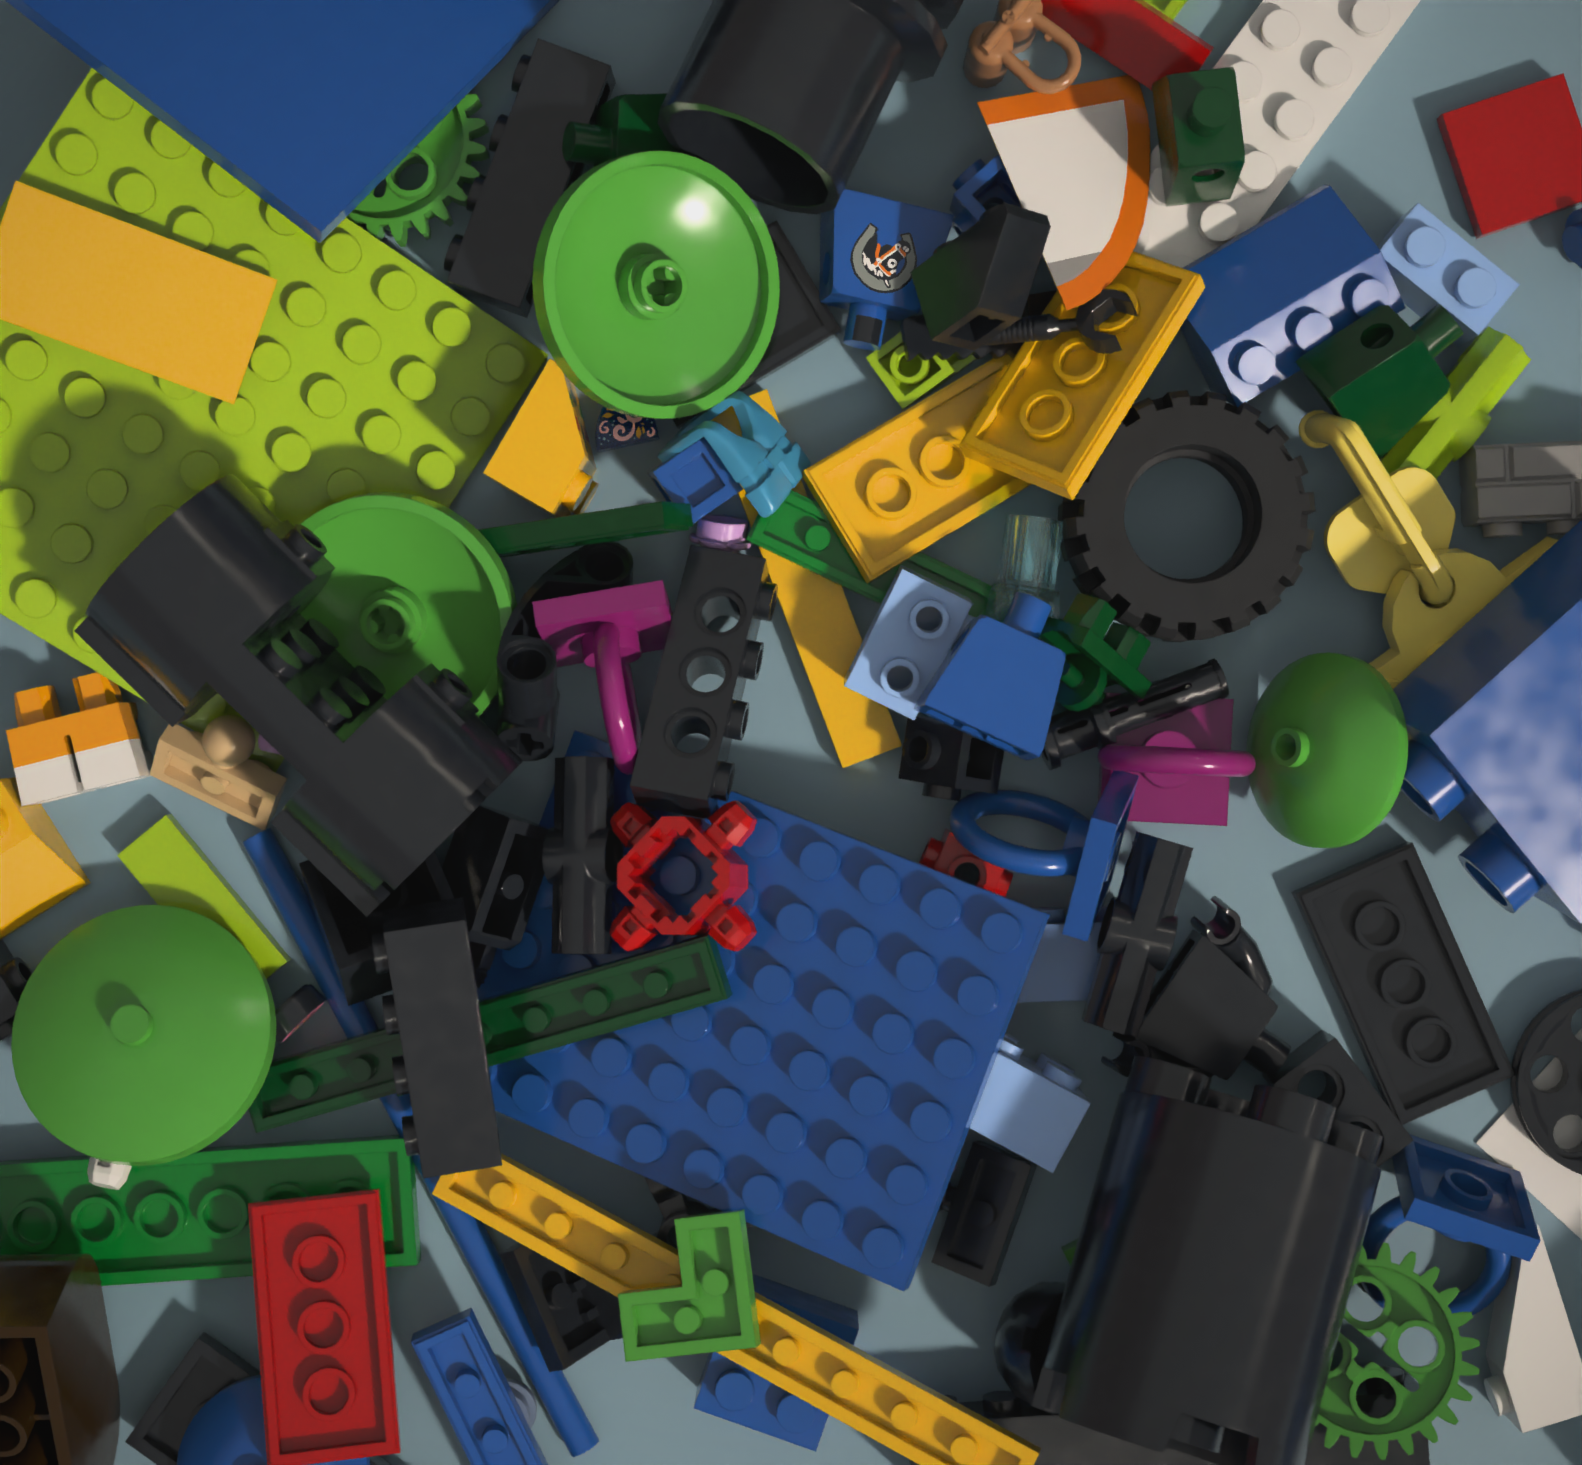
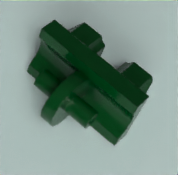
M1081 593L1076 594L1063 620L1048 616L1040 638L1047 644L1066 653L1056 701L1069 711H1081L1102 703L1105 697V687L1114 684L1121 685L1132 696L1143 700L1152 682L1137 669L1151 642L1140 632L1129 626L1115 622L1112 623L1117 611L1106 601Z

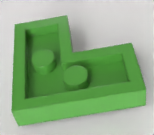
M744 1209L682 1216L674 1219L682 1284L628 1290L618 1294L625 1361L756 1348L761 1344Z

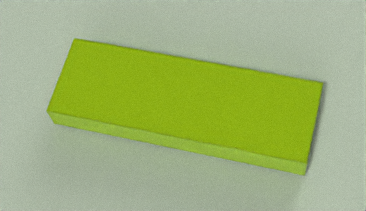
M172 814L162 817L117 855L158 905L173 906L193 911L213 920L229 931L252 954L266 979H269L292 960Z

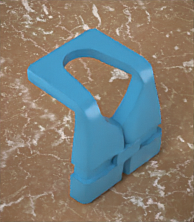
M739 390L725 398L721 403L702 411L689 420L657 455L661 462L665 463L704 437L735 482L740 483L747 493L745 496L760 516L764 518L776 512L790 494L791 489L803 478V470L811 465L810 460L798 443H791L786 438L787 430L772 415ZM732 406L740 423L742 437L711 420Z

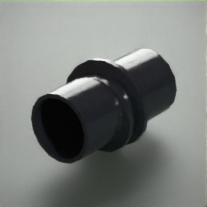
M713 0L662 103L657 123L668 143L679 153H684L712 164L734 180L755 201L789 212L817 215L834 210L895 82L911 83L934 76L948 46L942 29L948 28L964 0Z

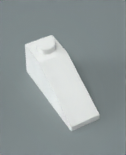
M1538 1224L1536 1226L1541 1241L1531 1261L1512 1256V1266L1507 1283L1494 1300L1486 1349V1358L1492 1376L1484 1379V1385L1491 1406L1498 1417L1505 1415L1522 1433L1582 1415V1361Z

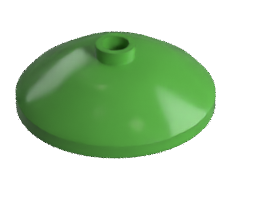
M1326 652L1299 658L1286 666L1272 679L1255 707L1247 735L1246 751L1253 755L1256 762L1255 770L1252 774L1248 775L1255 801L1266 820L1276 831L1292 842L1312 848H1337L1352 844L1368 835L1382 822L1394 805L1403 784L1408 760V733L1404 713L1397 695L1378 670L1357 657Z

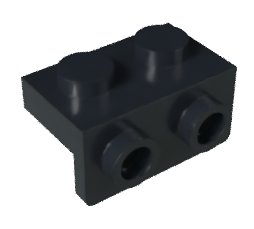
M519 1242L499 1254L549 1372L565 1370L608 1341L623 1338L618 1297Z

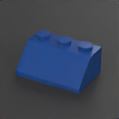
M1324 184L1183 267V269L1201 274L1205 289L1180 329L1210 391L1226 395V401L1239 407L1244 402L1251 400L1300 371V368L1295 363L1297 359L1379 305H1389L1396 313H1399L1406 307L1382 252L1332 187Z

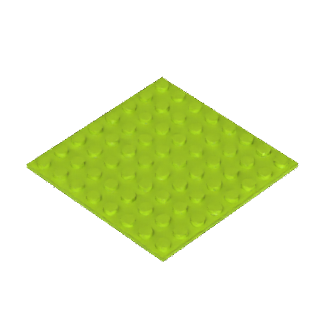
M91 68L18 182L251 269L278 281L235 404L0 320V614L144 700L74 630L87 618L86 610L90 602L110 575L148 535L178 508L213 482L231 474L235 475L281 522L288 520L293 526L301 524L316 512L336 502L356 495L374 492L411 494L432 500L449 508L546 360L548 354L348 218H345L321 243L317 242ZM11 192L0 208V224L2 222ZM217 693L195 715L181 723L193 731L204 733L207 725L219 716L235 715L242 719L244 718ZM252 727L255 734V748L248 759L260 761L276 773L285 758L279 754L260 750L258 745L259 733Z

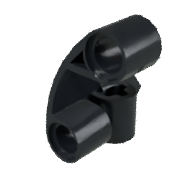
M618 542L586 545L560 560L545 572L523 595L511 613L502 633L496 657L499 709L496 735L523 761L541 760L552 753L560 693L557 688L556 654L551 645L542 640L535 626L532 602L633 585L632 555L626 547Z

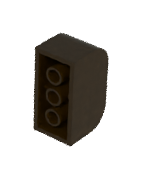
M0 1254V1465H113L119 1437L120 1395L101 1280L95 1260L89 1254Z

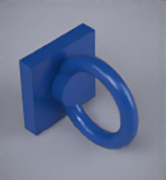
M1113 770L1091 816V820L1075 809L1051 798L1029 792L998 789V794L975 792L960 799L951 810L949 817L950 829L956 840L965 849L978 858L1000 868L1034 876L1055 877L1070 875L1076 877L1062 934L1088 941L1111 887L1139 775ZM988 815L1019 816L1043 822L1061 830L1067 835L1062 850L1033 849L1001 840L984 831L975 820Z
M1409 1134L1414 1141L1392 1157L1399 1196L1387 1201L1370 1215L1363 1241L1367 1259H1376L1380 1247L1390 1233L1406 1221L1432 1228L1442 1235L1457 1241L1473 1242L1484 1246L1486 1261L1481 1274L1471 1286L1458 1293L1456 1298L1448 1305L1452 1313L1472 1312V1315H1475L1489 1306L1503 1290L1510 1275L1512 1256L1530 1262L1541 1241L1521 1172ZM1362 1282L1361 1284L1367 1294L1383 1309L1384 1299L1382 1293L1372 1284Z

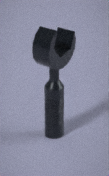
M1104 289L1096 297L1078 307L1076 318L1059 319L1052 314L1022 316L1021 319L982 346L1052 340L1061 332L1079 331L1089 349L1097 353L1111 354L1121 351L1122 348L1116 335L1099 332V325L1116 312L1134 316L1138 315L1132 301L1125 293L1116 289Z

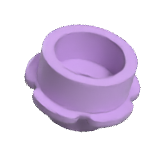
M707 514L697 521L696 533L689 535L692 543L711 549L739 554V550H746L751 547V543L746 541L749 522L732 516Z

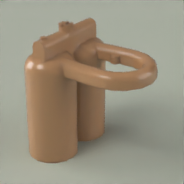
M999 0L994 21L983 22L973 29L968 40L963 70L969 82L978 88L996 86L1003 80L1008 69L1028 88L1042 94H1054L1064 91L1074 83L1081 67V53L1078 44L1071 35L1042 14L1043 4L1041 0ZM1037 30L1044 34L1046 42L1052 40L1066 52L1068 59L1067 68L1058 78L1043 79L1029 69L1030 63L1028 60L1021 61L1014 55L1024 52L1031 46Z

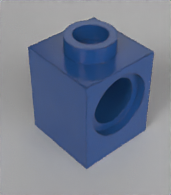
M704 437L647 473L667 502L691 504L693 524L743 490L740 483L735 482Z

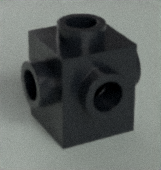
M916 716L915 720L908 718L898 778L924 783L922 795L959 801L962 789L998 794L1004 750L936 719Z

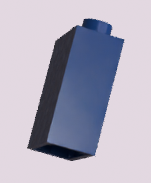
M1581 520L1393 689L1401 704L1408 733V760L1400 790L1423 813L1436 822H1440L1454 808L1458 811L1478 836L1472 844L1458 855V859L1474 881L1505 910L1515 913L1534 896L1582 924Z

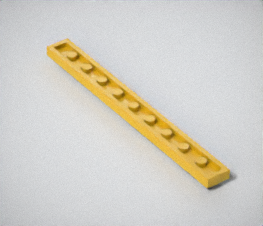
M501 1153L502 1166L441 1175L432 1192V1195L618 1297L619 1293L628 1290L682 1284L678 1249ZM755 1292L761 1344L756 1348L717 1352L919 1465H1034L1041 1450L1040 1447Z

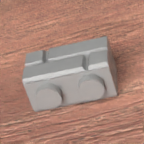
M1582 441L1473 445L1459 458L1460 486L1462 487L1460 494L1461 523L1463 527L1482 526L1483 538L1522 536V524L1546 523L1547 535H1565L1582 520Z

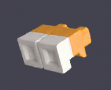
M98 672L73 678L72 681L80 712L64 716L61 715L54 685L35 687L14 693L18 727L6 730L21 806L44 804L151 776L150 770L153 759L151 752L145 751L136 722L138 719L136 702H123L121 691L116 683Z

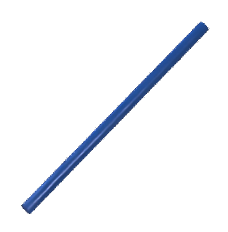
M268 828L243 841L242 843L346 1037L350 1038L377 1030L378 1027L364 1001L348 1006L309 904L307 894L272 829ZM397 1093L379 1098L399 1136L403 1137L402 1117L413 1115L410 1095L397 1096ZM419 1154L412 1155L416 1168L570 1455L575 1457L585 1453L599 1442V1438L563 1371L549 1372L499 1252L483 1222L432 1195L440 1176L423 1178Z

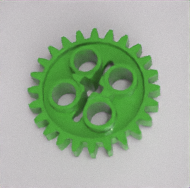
M467 94L385 177L386 188L385 194L382 197H375L376 186L346 218L361 228H366L367 232L380 241H383L385 231H391L400 247L406 246L408 228L416 227L426 240L431 239L429 220L435 216L449 227L452 226L454 222L447 206L454 202L466 207L468 197L462 190L464 183L473 184L475 178L481 175L471 166V163L473 161L490 159L488 149L480 143L473 142V139L489 133V126L484 119L469 118L482 107L478 95ZM419 163L428 166L427 180L421 187L415 190L399 188V177L406 167Z
M1383 1242L1376 1259H1367L1362 1245L1352 1286L1363 1282L1377 1287L1382 1293L1384 1307L1380 1316L1372 1321L1364 1322L1353 1318L1347 1311V1308L1344 1319L1364 1336L1371 1337L1376 1332L1381 1333L1386 1338L1381 1347L1383 1352L1418 1381L1419 1388L1414 1392L1407 1390L1373 1361H1369L1364 1367L1358 1365L1354 1360L1358 1354V1348L1342 1333H1339L1338 1341L1341 1343L1343 1350L1342 1360L1337 1367L1329 1372L1315 1425L1317 1426L1321 1423L1327 1427L1324 1447L1328 1449L1343 1435L1349 1437L1351 1457L1354 1458L1359 1456L1364 1441H1373L1380 1460H1386L1388 1441L1395 1439L1398 1440L1408 1456L1414 1454L1411 1434L1420 1431L1428 1440L1436 1443L1438 1437L1431 1422L1438 1416L1444 1421L1456 1425L1458 1419L1447 1405L1450 1399L1455 1398L1471 1402L1473 1398L1466 1389L1458 1384L1460 1375L1472 1376L1478 1375L1480 1369L1473 1364L1462 1361L1463 1351L1480 1346L1479 1340L1471 1337H1462L1458 1330V1327L1466 1324L1473 1318L1472 1312H1451L1448 1305L1456 1298L1460 1292L1459 1289L1453 1287L1438 1293L1433 1285L1438 1278L1440 1269L1435 1266L1419 1276L1413 1272L1416 1262V1253L1410 1251L1398 1265L1391 1262L1389 1243ZM1415 1326L1428 1330L1436 1342V1353L1433 1359L1422 1366L1408 1364L1400 1356L1398 1350V1341L1401 1334L1408 1328ZM1373 1377L1382 1378L1393 1387L1395 1401L1391 1410L1386 1414L1371 1416L1363 1412L1358 1406L1356 1391L1359 1385L1366 1379Z

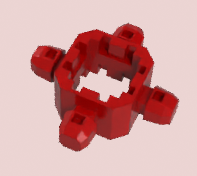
M734 800L721 806L708 818L711 825L703 819L687 816H662L658 820L643 806L630 802L624 804L612 816L610 822L613 832L625 847L632 848L617 863V888L634 906H625L612 922L609 931L611 937L624 950L634 951L643 948L658 934L657 931L661 935H703L709 930L708 934L723 948L732 951H740L755 937L757 931L753 920L740 905L732 906L748 889V865L732 847L733 845L741 847L754 831L757 822L756 817L741 802ZM688 837L695 847L713 863L711 868L718 875L711 882L714 888L708 894L705 893L691 907L692 911L688 915L678 916L675 912L676 910L663 896L658 895L653 889L656 884L649 877L656 871L653 865L658 860H662L675 847L677 839H686Z

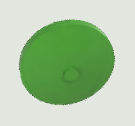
M646 151L627 154L609 159L581 175L568 187L551 210L542 228L533 264L532 284L536 317L541 334L556 364L565 376L589 398L608 409L633 417L652 419L681 418L700 413L721 403L742 386L754 372L769 345L776 324L780 296L778 262L772 238L759 210L744 190L727 174L710 163L684 153Z
M374 492L356 495L336 502L304 520L301 525L311 530L323 542L327 549L324 557L335 569L332 571L328 582L301 615L307 621L315 619L326 626L339 642V647L336 650L354 668L357 665L363 666L377 676L386 689V693L383 696L387 700L418 672L432 663L439 671L443 668L448 669L464 681L472 692L470 701L479 709L476 715L478 717L482 715L498 696L496 657L502 633L511 613L517 606V601L509 574L503 562L480 531L459 514L437 502L420 496L396 492Z
M138 905L102 914L75 928L62 938L37 965L21 994L15 1012L11 1041L12 1062L21 1094L37 1120L53 1136L71 1148L100 1161L118 1165L145 1166L167 1163L186 1157L205 1148L229 1131L242 1118L260 1092L271 1066L276 1042V1013L271 989L258 962L248 949L221 925L201 914L165 905Z

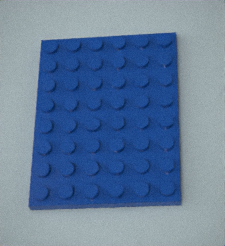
M574 730L565 756L613 758L609 742ZM614 765V814L627 802L636 804L630 788L632 775L621 773L616 765ZM554 786L539 825L546 828L554 826ZM731 790L727 802L717 801L715 812L724 804L735 800L741 802L757 819L754 831L741 847L734 845L732 847L748 865V889L732 906L740 905L753 920L757 933L740 951L723 948L716 941L732 995L722 1001L490 1066L489 1072L495 1111L723 1212L744 1209L746 1222L896 1289L905 1291L910 1287L1050 914ZM644 807L658 820L662 816H687L692 818H698ZM703 819V820H705L709 825H711L710 820H708V819ZM687 837L686 839H677L675 847L662 860H658L653 865L656 871L649 877L656 884L653 889L658 895L663 896L676 910L675 912L678 916L688 915L692 911L691 907L705 893L708 894L714 888L711 882L718 875L711 868L713 863ZM623 844V853L625 856L632 848H627ZM544 874L521 942L510 951L497 948L491 968L487 971L488 977L485 978V983H482L480 988H477L478 1000L700 935H661L657 931L658 934L643 948L634 951L624 950L612 938V954H552L553 885L548 883ZM617 884L613 885L612 922L625 906H634L617 888Z

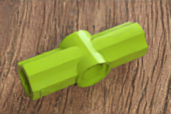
M1489 326L1484 328L1460 355L1456 364L1446 375L1450 382L1448 393L1380 459L1388 474L1398 468L1412 466L1428 471L1437 480L1451 461L1456 462L1461 458L1490 423L1492 418L1488 415L1531 361L1524 352L1523 347L1505 333L1498 332Z

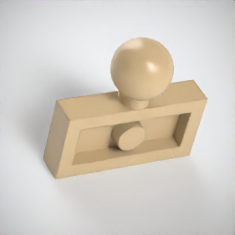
M223 715L215 718L207 725L204 733L190 731L179 725L172 727L168 724L158 740L150 770L151 776L263 831L266 830L276 813L287 781L286 777L273 772L264 763L248 759L255 748V734L247 721L235 715Z

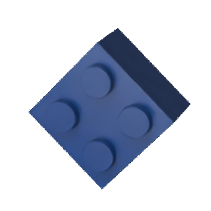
M752 1274L755 1292L854 1345L859 1331L857 1310ZM711 1352L708 1355L697 1386L694 1409L815 1452L829 1414L717 1352Z

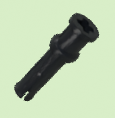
M1214 658L1208 660L1205 664L1161 680L1153 681L1143 700L1132 696L1129 692H1125L1103 700L1097 706H1090L1081 711L1067 710L1053 715L1041 756L1048 769L1053 770L1061 767L1062 759L1095 747L1100 750L1104 745L1117 743L1116 736L1159 720L1167 719L1175 714L1216 699H1224L1229 695L1224 672L1218 661Z

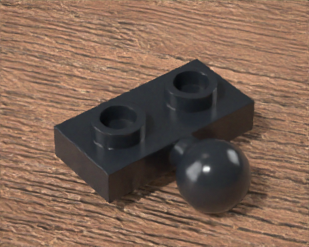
M982 1141L973 1142L957 1188L953 1187L951 1181H949L938 1212L941 1210L947 1211L948 1215L931 1262L988 1287L995 1285L1037 1164Z

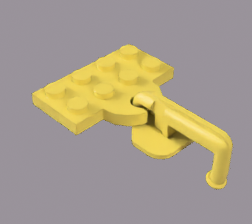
M1313 410L1307 413L1300 421L1299 435L1302 441L1312 448H1324L1331 445L1361 493L1335 512L1329 519L1324 531V546L1328 556L1349 586L1358 590L1386 594L1383 601L1382 627L1390 649L1369 664L1384 676L1392 689L1400 684L1558 541L1548 536L1501 570H1498L1489 560L1458 548L1449 549L1456 514L1438 481L1431 473L1421 468L1407 466L1398 468L1388 474L1361 428L1355 421L1332 415L1323 410Z

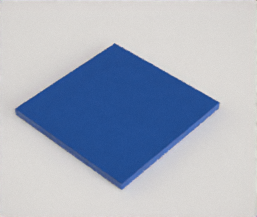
M560 0L5 1L313 239L321 243Z

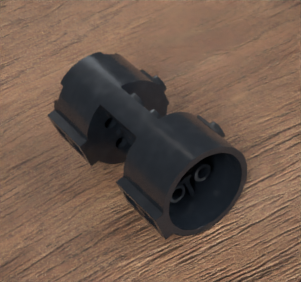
M227 475L213 482L184 503L129 554L98 590L86 610L87 618L74 631L172 727L195 715L217 693L225 699L307 780L270 823L367 917L462 824L523 760L476 715L479 709L470 701L472 692L461 678L448 669L443 668L439 671L431 663L387 700L383 696L386 693V689L377 676L363 666L357 665L354 668L336 650L339 647V642L334 634L315 619L307 621L301 615L328 582L332 571L335 569L324 557L327 549L323 542L311 530L301 524L293 526L288 520L281 522L235 475Z

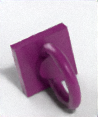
M663 580L532 602L535 626L541 639L550 644L555 651L557 667L584 663L589 667L595 668L605 729L615 765L621 773L632 775L642 734L630 663L638 660L642 653L663 650L665 648L673 611Z
M1106 692L1104 700L1120 695L1122 693ZM1216 699L1175 714L1167 719L1159 720L1116 736L1117 743L1101 747L1097 755L1100 764L1098 802L1113 770L1124 771L1139 775L1128 821L1227 826L1230 777L1248 776L1252 774L1256 766L1255 758L1249 752L1231 750L1234 699Z

